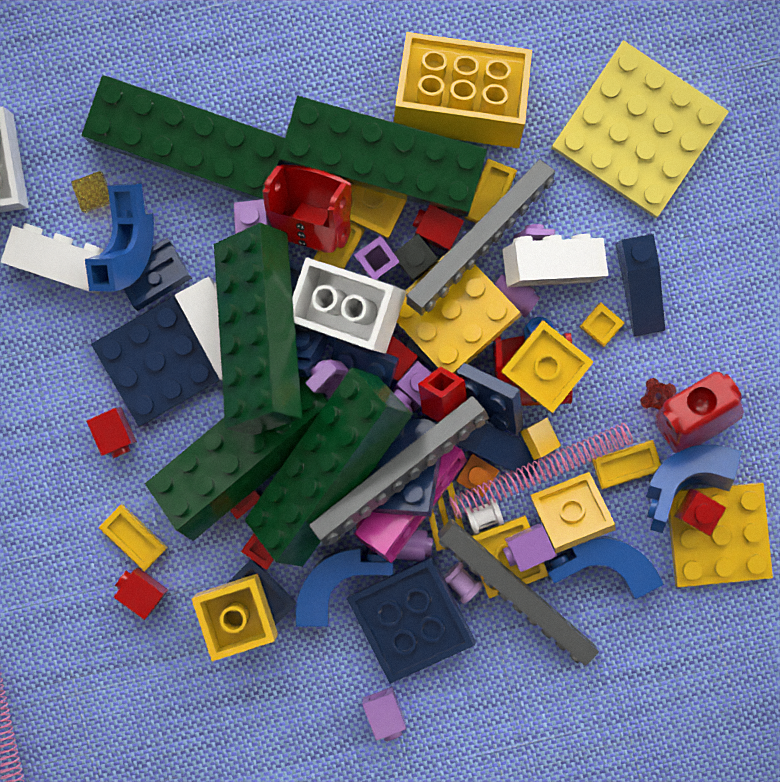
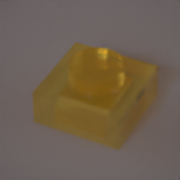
M102 171L71 181L83 213L110 204L108 184Z

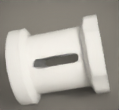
M490 499V506L488 503L484 504L485 508L482 505L478 506L479 511L475 507L473 508V513L470 507H466L467 519L474 535L479 534L480 529L488 526L504 524L497 501L494 503L493 499Z

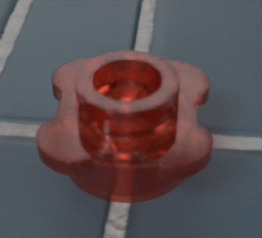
M650 378L645 383L647 389L645 395L641 397L640 403L643 408L648 409L652 407L659 411L664 402L676 394V387L671 383L663 384L659 383L656 378ZM657 393L661 394L660 399H657L655 397Z

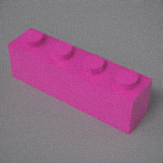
M454 446L449 453L441 456L433 506L467 461L463 451L457 446ZM372 512L367 518H363L357 523V530L354 534L361 543L392 564L426 516Z

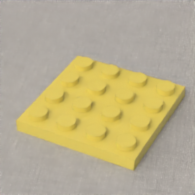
M623 40L551 149L656 219L729 111Z

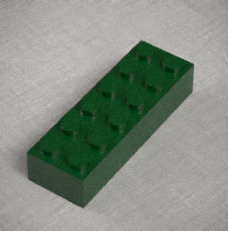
M103 74L81 134L89 143L253 200L263 199L262 191L265 188L267 178L276 166L282 165L279 158L285 140L284 137Z
M297 95L279 159L282 165L314 168L350 182L351 185L426 206L432 205L441 210L468 217L487 149Z
M259 222L214 244L225 429L250 435H256L302 418L287 233Z
M354 367L350 368L245 518V522L276 563L301 567L305 565L321 542L309 525L367 479L413 415L377 375Z
M299 376L301 419L256 435H250L225 429L224 417L145 483L176 531L194 541L283 466L328 401L323 393L313 392L306 384L310 376L309 378Z

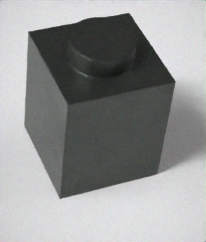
M419 234L394 252L400 261L398 264L412 282L438 261V258Z

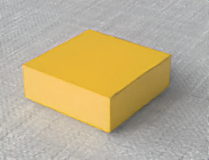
M600 302L581 323L579 328L600 346L605 347L625 322Z
M548 417L520 431L534 460L547 455L561 446Z

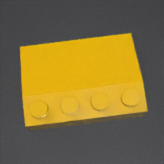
M406 32L393 122L455 140L519 148L526 119L532 50Z

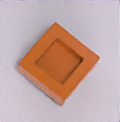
M471 454L455 481L470 490L473 487L477 491V485L482 487L483 482L487 485L489 480L493 482L500 470ZM484 484V490H485V493H486L487 490H488V488H487L486 485ZM478 486L480 496L484 497L483 491Z

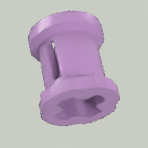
M458 562L444 575V579L461 597L460 601L465 604L481 589L483 583L480 580L475 581L463 569L464 564Z

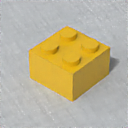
M258 573L198 592L192 598L211 661L274 642L277 638V629Z

